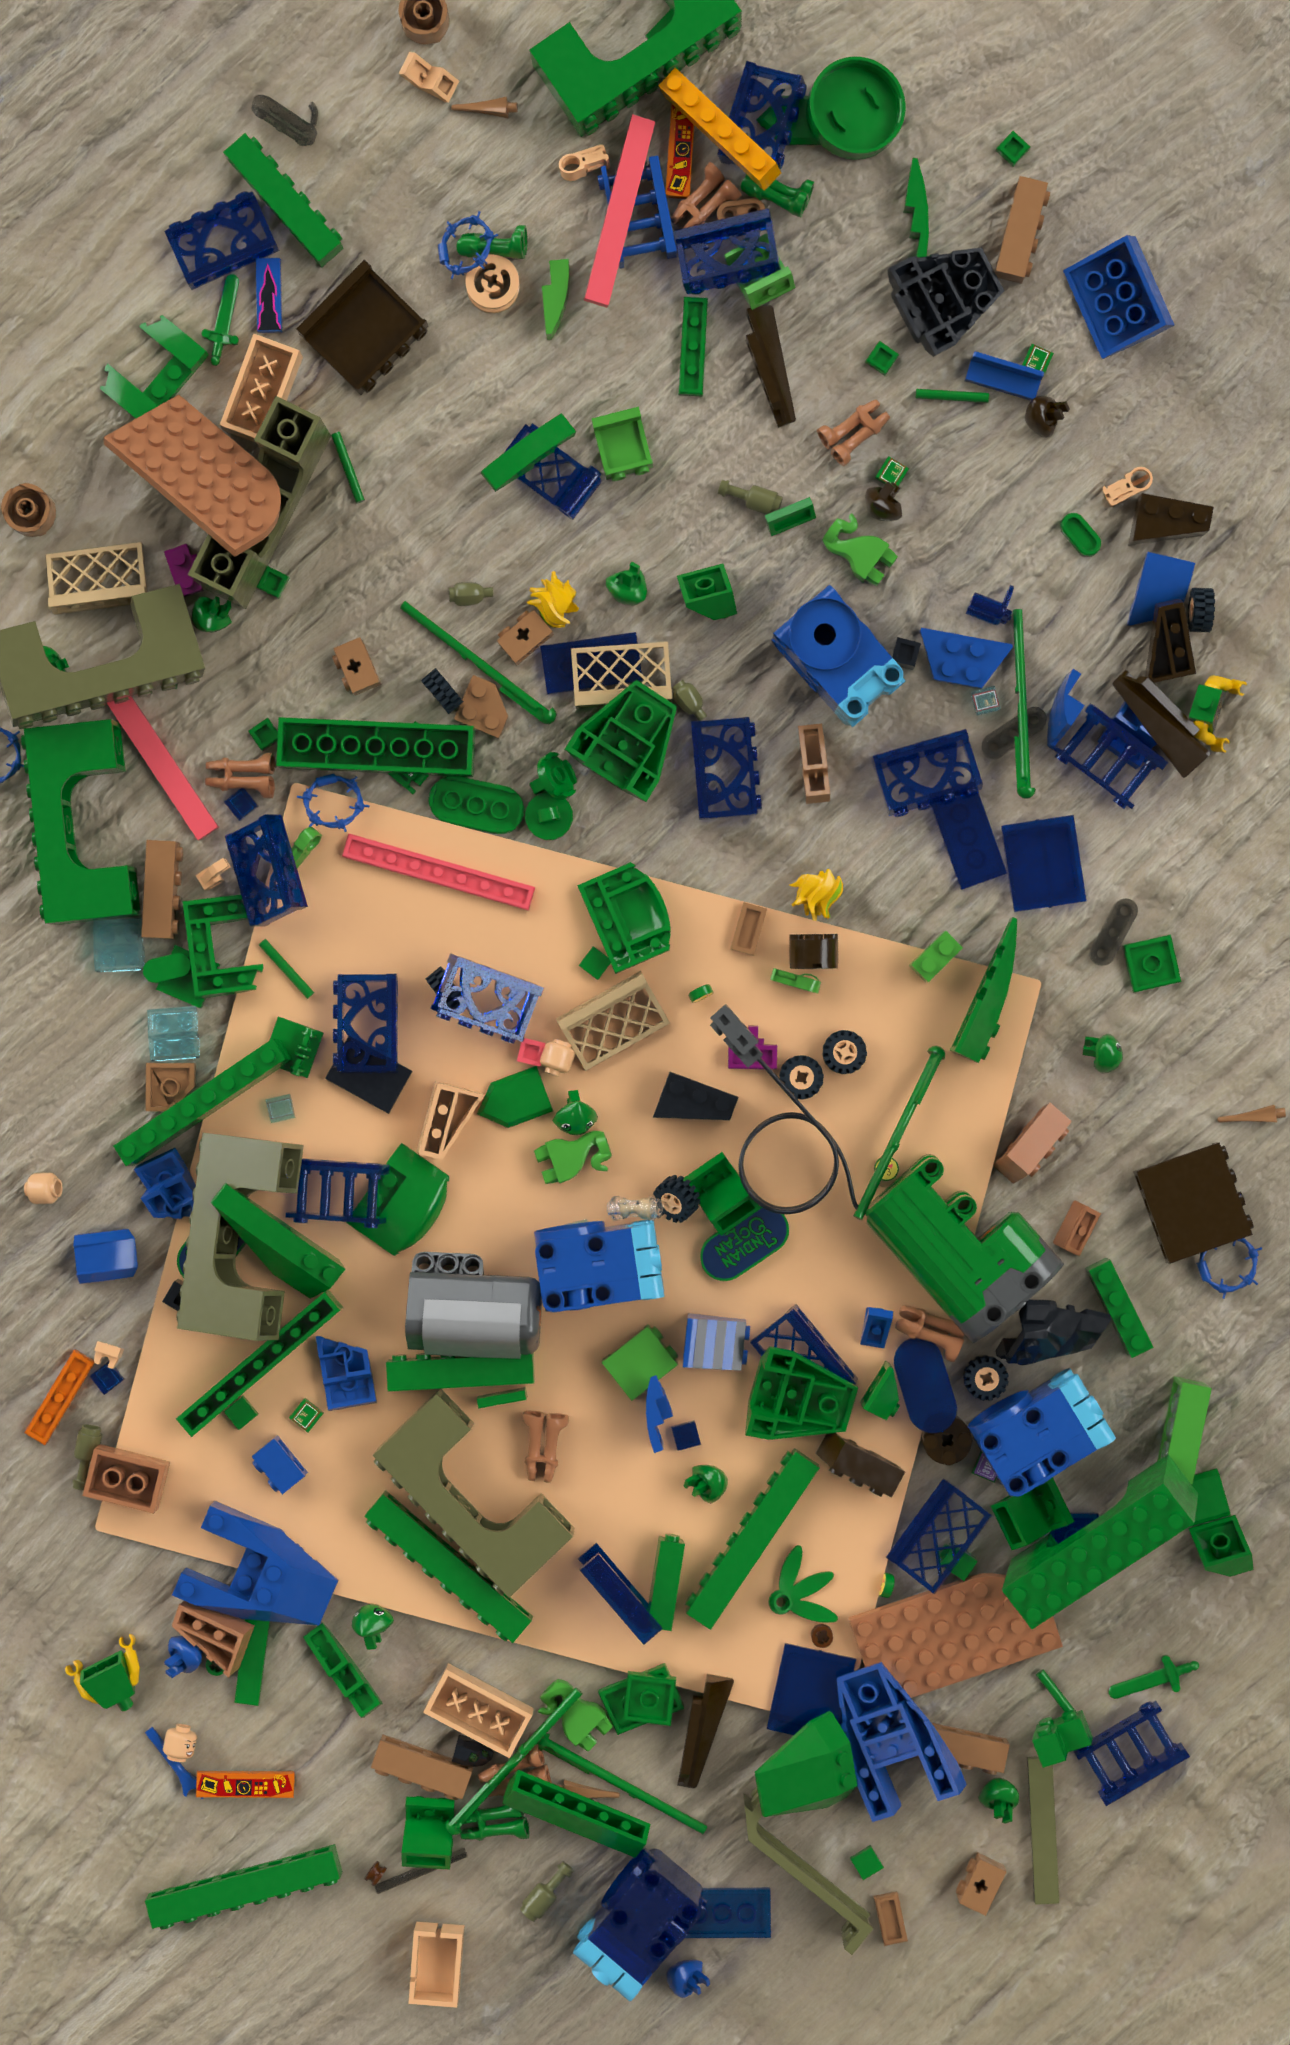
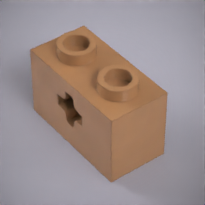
M528 610L517 618L518 623L512 628L508 626L498 634L500 638L497 640V643L516 666L554 635L553 631L535 610H532L530 613ZM529 631L527 634L529 639L527 641L524 639L518 640L520 638L519 632L527 633Z
M361 637L333 648L336 655L332 656L337 669L342 668L345 677L342 678V682L347 692L352 691L356 696L382 685ZM353 662H356L358 665H361L358 667L359 672L355 673L353 670H350L351 668H353Z
M977 1852L975 1859L971 1858L966 1868L968 1873L965 1880H960L956 1888V1894L960 1904L986 1916L1004 1879L1006 1869L1003 1864ZM983 1879L984 1884L979 1883L978 1886L975 1885V1882H980Z

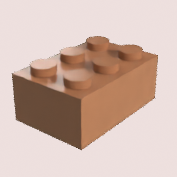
M99 1444L93 1451L82 1496L154 1514L160 1506L170 1461Z

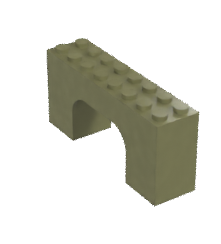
M275 396L254 441L259 447L257 461L273 474L280 489L281 508L277 524L265 539L236 557L208 534L188 573L203 589L247 609L257 585L331 438L328 429L320 417Z
M180 584L132 596L130 607L141 640V646L134 655L126 659L77 672L61 671L48 661L35 621L0 630V687L12 726L25 729L33 726L35 721L43 720V723L57 720L58 715L67 714V716H74L80 714L81 709L90 707L91 710L105 707L107 702L114 701L115 704L128 701V697L138 694V697H145L153 694L152 690L161 688L162 691H168L176 688V684L185 682L186 685L199 682V678L203 677L205 666Z
M203 1133L199 1142L200 1157L199 1163L196 1166L197 1180L196 1187L193 1190V1211L189 1218L191 1226L190 1234L186 1241L187 1256L183 1264L184 1279L183 1285L180 1288L181 1302L176 1317L178 1322L177 1329L254 1341L279 1340L285 1291L250 1286L239 1277L235 1265L239 1235L211 1204V1201L225 1183L246 1197L257 1190L297 1194L304 1145Z
M439 1389L373 1454L376 1458L374 1463L382 1471L387 1470L393 1476L391 1478L392 1482L399 1489L404 1488L409 1493L408 1498L417 1507L420 1505L426 1511L425 1516L434 1525L438 1523L442 1527V1534L450 1542L455 1541L461 1547L459 1548L460 1553L467 1560L471 1558L477 1564V1571L486 1578L488 1576L494 1582L493 1587L502 1596L506 1594L510 1598L573 1537L575 1528L542 1493L517 1517L509 1522L495 1523L481 1515L447 1479L442 1467L443 1456L471 1430L474 1422L442 1389Z

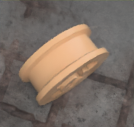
M489 254L485 259L488 264L484 263L483 265L485 269L478 266L467 272L466 289L468 297L475 307L487 313H499L507 310L516 301L520 286L519 276L515 266L503 256ZM487 269H495L484 273L485 279H481L483 292L479 293L475 288L477 277ZM507 275L510 280V287L507 293L498 299H490L501 294V289H504L502 276ZM494 280H496L497 286L493 285L490 288L488 282L492 283Z

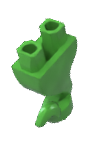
M852 513L849 515L850 523L837 518L822 539L826 549L835 555L845 558L850 564L852 573L861 582L864 583L866 581L877 587L884 574L874 567L880 561L890 568L898 556L888 548L889 544L876 536H860L848 540H839L838 535L840 533L851 534L855 532L858 528V522Z
M588 1132L575 1141L553 1139L534 1150L538 1163L551 1159L553 1168L542 1171L545 1184L558 1181L562 1183L574 1178L582 1169L589 1150L594 1145L598 1147L599 1151L591 1158V1166L598 1171H608L607 1166L601 1165L602 1162L612 1157L604 1132Z
M556 1679L541 1694L540 1699L547 1705V1708H539L538 1713L551 1715L558 1707L555 1697L561 1696L564 1700L574 1690V1687L565 1680ZM581 1698L562 1716V1727L566 1737L575 1746L579 1745L587 1752L597 1743V1740L590 1734L595 1727L603 1735L613 1727L612 1722L606 1716V1710L602 1706Z

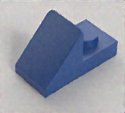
M866 1308L861 1345L885 1348L893 1319V1311L882 1308Z

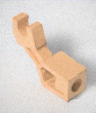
M222 858L201 871L196 877L204 890H211L224 882L221 874L231 868L227 859Z

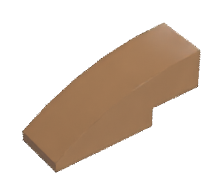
M822 723L798 726L806 804L830 802L831 794Z

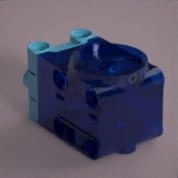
M643 1848L618 1874L602 1898V1907L579 1931L577 1938L580 1942L573 1950V1954L588 1967H592L593 1975L602 1984L607 1986L613 1984L612 1987L629 2002L632 2001L646 1981L675 1947L684 1940L691 1928L699 1920L701 1911L707 1904V1901L702 1897L703 1888L701 1884L661 1850Z

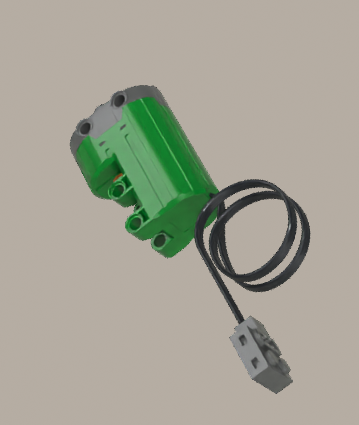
M725 1004L710 1017L713 1021L710 1026L719 1036L723 1033L725 1034L724 1042L748 1068L758 1061L804 1113L787 1112L772 1116L760 1123L750 1133L742 1147L738 1164L739 1176L744 1189L759 1206L777 1214L800 1213L818 1204L829 1193L837 1178L840 1157L846 1173L851 1201L854 1208L857 1209L858 1204L855 1199L849 1168L837 1142L762 1060L761 1056L763 1053L756 1046L759 1042L758 1039ZM783 1119H800L814 1125L827 1139L834 1155L833 1172L823 1190L811 1200L792 1207L776 1206L763 1200L751 1188L744 1172V1155L752 1139L769 1124ZM926 1154L870 1203L865 1213L867 1224L966 1337L975 1343L1022 1308L1026 1301L1030 1300L1058 1273L1064 1263L1019 1212H1008L977 1238L965 1224L976 1213L977 1204L968 1192L957 1191L944 1201L932 1187L942 1177L944 1167L935 1155ZM931 1162L936 1163L937 1166L934 1171H925L927 1164ZM962 1200H969L966 1208H958Z

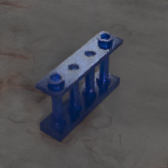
M1090 702L1084 709L1087 713L1086 721L1064 749L1058 745L1055 746L1054 751L1057 752L1055 757L1065 765L1070 762L1115 796L1113 801L1120 807L1125 809L1128 806L1132 809L1135 805L1129 799L1152 770H1156L1157 767L1163 770L1169 762ZM1101 723L1107 728L1105 731L1106 735L1082 764L1071 754L1092 727ZM1120 738L1126 742L1124 746L1126 749L1101 779L1091 771V768L1112 741ZM1139 752L1146 758L1143 761L1145 764L1124 791L1120 793L1110 784L1133 754L1136 756Z
M302 1158L296 1211L286 1212L285 1217L293 1218L295 1223H308V1219L364 1223L363 1227L378 1228V1224L386 1223V1218L376 1217L378 1179H381V1175L389 1174V1164ZM311 1170L319 1171V1175L322 1176L320 1213L306 1212L308 1174H311ZM334 1172H343V1177H345L343 1215L329 1214L331 1176H334ZM358 1173L366 1174V1178L369 1179L367 1216L353 1215L354 1185Z
M597 1542L578 1558L583 1564L580 1568L582 1574L643 1645L663 1629L647 1610L648 1602Z
M1157 1701L1144 1703L1139 1707L1138 1712L1095 1736L1090 1746L1074 1750L1078 1760L1086 1757L1102 1784L1101 1790L1098 1793L1106 1806L1190 1757L1181 1742L1179 1744L1172 1742L1156 1714L1161 1712L1162 1709ZM1146 1720L1150 1722L1165 1748L1164 1752L1157 1757L1152 1756L1136 1729L1137 1725ZM1126 1732L1144 1760L1143 1765L1136 1769L1130 1767L1114 1740ZM1105 1744L1123 1772L1122 1777L1116 1781L1109 1779L1094 1754L1095 1750Z

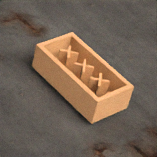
M253 334L220 422L222 429L228 433L255 442L254 439L275 396L287 401L303 359L301 352L295 348Z
M448 1663L423 1713L510 1758L533 1715L534 1708Z

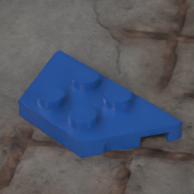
M927 628L920 629V635L934 681L982 689L1013 648V644Z

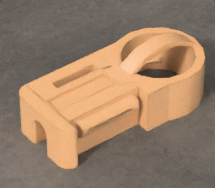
M597 145L573 154H567L559 161L560 174L567 181H575L587 176L586 173L600 169L601 166H607V169L610 168L609 157L606 154L604 145ZM569 164L579 165L574 171L564 170Z
M1145 467L1134 468L1131 472L1124 475L1125 479L1122 478L1109 485L1107 489L1104 486L1102 491L1109 505L1114 507L1139 493L1147 491L1153 480L1149 469ZM1144 471L1147 473L1145 476L1131 482V477L1135 472ZM1150 479V482L1145 487H1134Z

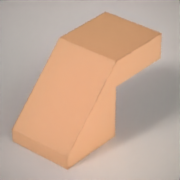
M409 52L399 72L402 77L415 87L448 103L459 83V80L444 68L431 66L414 52Z

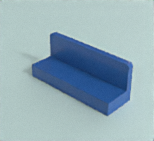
M974 351L965 381L1031 401L1036 398L1044 372Z

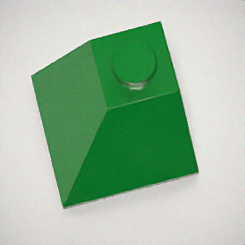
M724 564L677 575L686 608L712 620L725 619L737 615L733 590Z
M885 1361L860 1403L863 1409L887 1421L889 1416L894 1417L900 1404H898L899 1395L894 1370L891 1364Z
M1236 1515L1189 1528L1190 1535L1205 1571L1231 1577L1254 1570L1252 1553Z

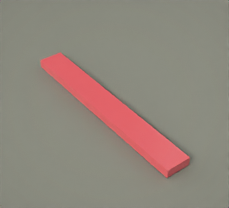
M634 114L630 118L584 301L606 308L610 302L655 121Z
M130 696L128 701L115 704L114 701L107 702V705L197 840L200 841L218 829L219 826L133 697Z
M349 833L342 854L344 858L528 911L536 888Z

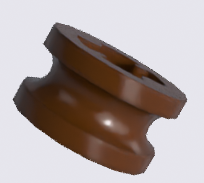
M826 1624L814 1626L811 1631L812 1642L819 1648L828 1647L833 1641L831 1628ZM821 1630H825L828 1637L826 1641L823 1639V1642L818 1641V1636L816 1635L818 1631L821 1633Z
M378 1861L374 1863L364 1878L366 1881L371 1880V1885L373 1886L378 1883L387 1869L385 1866L380 1867V1862Z

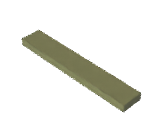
M1038 1756L1027 1757L1034 1903L1057 1904L1059 1903L1053 1765L1043 1768Z

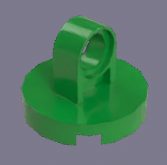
M550 752L539 759L537 764L539 778L529 783L534 795L547 791L555 799L565 800L576 792V790H573V785L577 783L575 772L566 759L562 761L557 757L560 755L559 753Z
M543 792L535 796L528 803L525 811V822L529 830L536 837L543 840H556L563 837L573 823V810L566 799L557 800L548 792Z

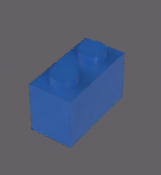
M278 1435L252 1456L255 1468L260 1473L264 1472L269 1478L268 1483L275 1492L280 1491L282 1495L308 1473Z

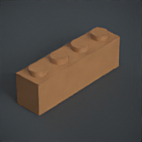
M1023 176L1019 177L995 269L997 278L1022 284L1024 278L1030 276L1033 265L1032 262H1029L1030 254H1035L1039 239L1035 238L1036 230H1041L1045 215H1041L1042 206L1047 207L1050 192L1046 191L1047 182Z
M146 841L141 937L175 939V934L179 933V920H176V910H180L181 898L177 895V888L182 883V872L178 871L179 862L183 860V847H180L179 842Z
M932 1723L957 1760L959 1767L972 1770L973 1767L981 1768L983 1772L996 1775L997 1772L1004 1773L1010 1746L1007 1738Z
M382 1734L371 1768L375 1769V1772L379 1775L389 1776L390 1774L398 1777V1780L405 1784H412L413 1782L421 1785L423 1790L429 1792L436 1790L444 1793V1796L449 1799L457 1800L459 1798L463 1800L474 1766L452 1762L453 1758Z

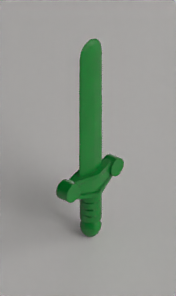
M234 274L228 275L225 279L214 331L202 330V337L214 343L210 359L213 366H217L220 363L223 346H235L239 343L237 336L229 335L239 286V278Z
M1163 1655L1161 1659L1165 1668L1112 1685L1108 1693L1111 1698L1118 1699L1170 1682L1174 1692H1179V1676L1196 1671L1199 1668V1663L1191 1661L1190 1663L1175 1667L1170 1657Z

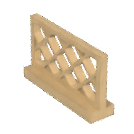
M142 542L46 554L50 597L48 598V606L54 615L131 605L132 596L148 592ZM137 550L138 558L132 565L123 559L128 551ZM111 553L116 558L107 568L99 560L104 554ZM87 556L92 561L83 571L75 563L80 557ZM64 560L68 563L60 574L53 570V561ZM120 561L129 567L121 578L112 572ZM96 564L105 570L97 581L88 575ZM72 567L81 573L73 584L64 578ZM133 571L140 575V584L129 585L125 582ZM109 574L118 580L113 588H105L101 585ZM86 577L94 585L89 591L82 592L77 586ZM61 580L70 586L65 594L56 595L55 587Z
M668 642L571 648L575 708L605 706L624 690L618 689L622 684L626 688L629 686L625 683V680L633 671L644 680L642 684L645 685L647 682L651 686L648 688L668 701H672ZM653 648L664 649V658L658 665L647 656ZM640 649H648V650H647V651L645 652V654H644ZM629 650H636L642 655L634 666L623 658ZM611 651L618 658L608 668L599 658L604 652ZM616 651L624 652L621 655H619ZM600 652L596 657L592 654ZM587 653L594 660L584 670L577 664L576 654ZM644 658L655 667L647 678L636 669ZM620 660L631 668L623 679L612 671ZM596 662L607 670L598 681L588 673ZM663 663H665V671L660 668ZM578 669L583 672L579 677ZM659 670L666 677V686H655L649 679ZM609 673L619 681V684L611 690H607L600 684ZM586 675L595 685L590 691L579 692L578 682ZM597 686H599L602 689L594 691L597 688Z
M641 971L556 1018L557 1023L572 1045L585 1071L670 1024ZM645 988L649 995L647 1005L633 1002L635 994ZM631 996L630 1001L624 1000ZM651 1000L656 1008L650 1007ZM619 1002L629 1004L625 1017L612 1014L615 1004ZM632 1006L645 1009L642 1022L628 1019ZM610 1008L609 1013L603 1012ZM648 1010L658 1012L663 1021L656 1025L645 1023ZM598 1014L608 1016L604 1029L591 1026L594 1016ZM611 1018L624 1021L621 1034L607 1030ZM589 1020L588 1025L582 1024L583 1022ZM627 1022L641 1025L638 1035L634 1037L624 1035ZM576 1026L587 1028L583 1041L573 1039L569 1030ZM644 1026L649 1028L643 1031ZM589 1030L603 1033L599 1046L586 1042ZM606 1034L619 1037L617 1047L613 1049L603 1047ZM576 1043L582 1045L581 1050H579ZM585 1046L598 1049L596 1058L588 1063L583 1057ZM602 1050L606 1051V1053L600 1056Z

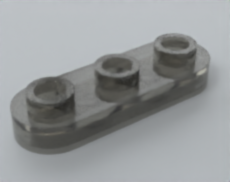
M256 95L254 97L251 109L258 118L265 120L274 126L276 130L286 134L301 146L314 144L317 130L313 125L269 96Z
M1039 707L1027 709L1029 738L1041 731L1046 725V713ZM1018 715L983 739L981 749L985 757L993 760L998 759L1015 748V738H1012L1009 733L1011 731L1018 732ZM1032 717H1036L1039 722L1031 724L1029 720ZM991 744H996L998 746V750L991 751L989 749V746Z
M1127 898L1120 899L1113 905L1089 951L1090 959L1094 964L1105 966L1110 964L1115 958L1138 914V907L1133 900ZM1123 906L1128 908V914L1126 916L1122 915L1120 912V909ZM1110 928L1117 930L1115 937L1109 935ZM1103 949L1105 951L1104 958L1098 957V950Z

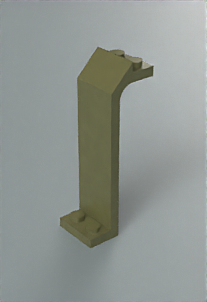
M756 1786L751 1793L752 1798L744 1794L748 1841L847 1920L841 1929L844 1949L853 1955L873 1930L867 1919L870 1913L758 1823L762 1813Z

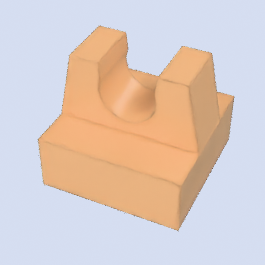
M97 1341L94 1350V1363L100 1365L102 1358L108 1357V1368L114 1369L122 1357L124 1349Z

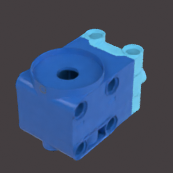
M828 585L811 601L801 606L788 621L773 633L771 641L845 725L854 727L869 713L868 706L881 695H891L906 681L903 678L902 668L831 585Z
M654 1219L605 1227L604 1221H592L534 1231L542 1303L546 1312L581 1310L594 1306L642 1299L650 1300L665 1296L661 1272L662 1264L659 1245H657Z
M1071 1368L1059 1372L1052 1379L1030 1392L1029 1390H1023L998 1401L977 1415L968 1424L975 1442L1008 1495L1018 1497L1044 1484L1066 1468L1094 1451L1107 1446L1116 1439L1105 1418H1103L1104 1413L1097 1401L1089 1394L1079 1375L1074 1374Z

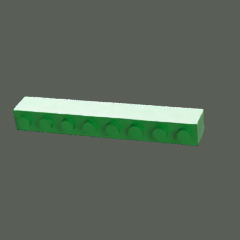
M271 1039L113 1147L125 1166L137 1165L292 1060L291 1056L280 1039Z
M329 1290L322 1293L280 1329L279 1340H267L179 1415L176 1420L193 1437L344 1307Z
M795 1448L791 1453L789 1451L786 1452L780 1462L783 1466L779 1472L774 1471L767 1481L768 1488L764 1493L760 1491L753 1502L756 1506L751 1513L746 1512L739 1523L742 1525L737 1534L733 1532L726 1542V1545H728L724 1553H718L712 1563L715 1567L710 1574L706 1572L699 1582L700 1589L696 1594L692 1592L685 1603L688 1606L686 1614L710 1630L820 1469L818 1463Z
M386 1490L367 1511L364 1517L367 1518L366 1523L376 1531L378 1529L386 1535L384 1538L391 1545L401 1547L407 1559L411 1562L417 1561L422 1565V1571L430 1578L436 1577L441 1582L440 1586L447 1593L451 1594L453 1592L460 1598L458 1600L460 1604L468 1610L472 1608L477 1612L478 1619L487 1626L491 1624L497 1630L496 1634L502 1640H509L514 1643L531 1623L533 1616L506 1594L503 1596L499 1594L493 1587V1581L488 1577H483L473 1564Z
M333 1844L152 1892L145 1899V1904L152 1929L160 1927L161 1930L174 1926L176 1922L190 1923L203 1915L213 1917L220 1914L222 1910L229 1908L230 1911H236L243 1908L244 1904L252 1902L254 1905L262 1904L268 1900L267 1898L275 1896L278 1899L285 1898L291 1895V1892L297 1890L307 1892L320 1884L330 1886L338 1882L343 1871L336 1845Z

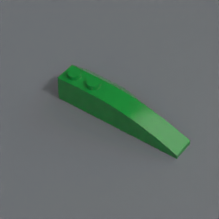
M1014 917L1008 921L950 1051L976 1063H979L980 1059L985 1060L990 1050V1047L987 1046L990 1037L995 1038L1000 1028L997 1022L1007 997L1015 958L1017 919Z
M225 1183L212 1199L211 1204L271 1273L309 1299L331 1289L345 1271V1267L338 1258L229 1184Z

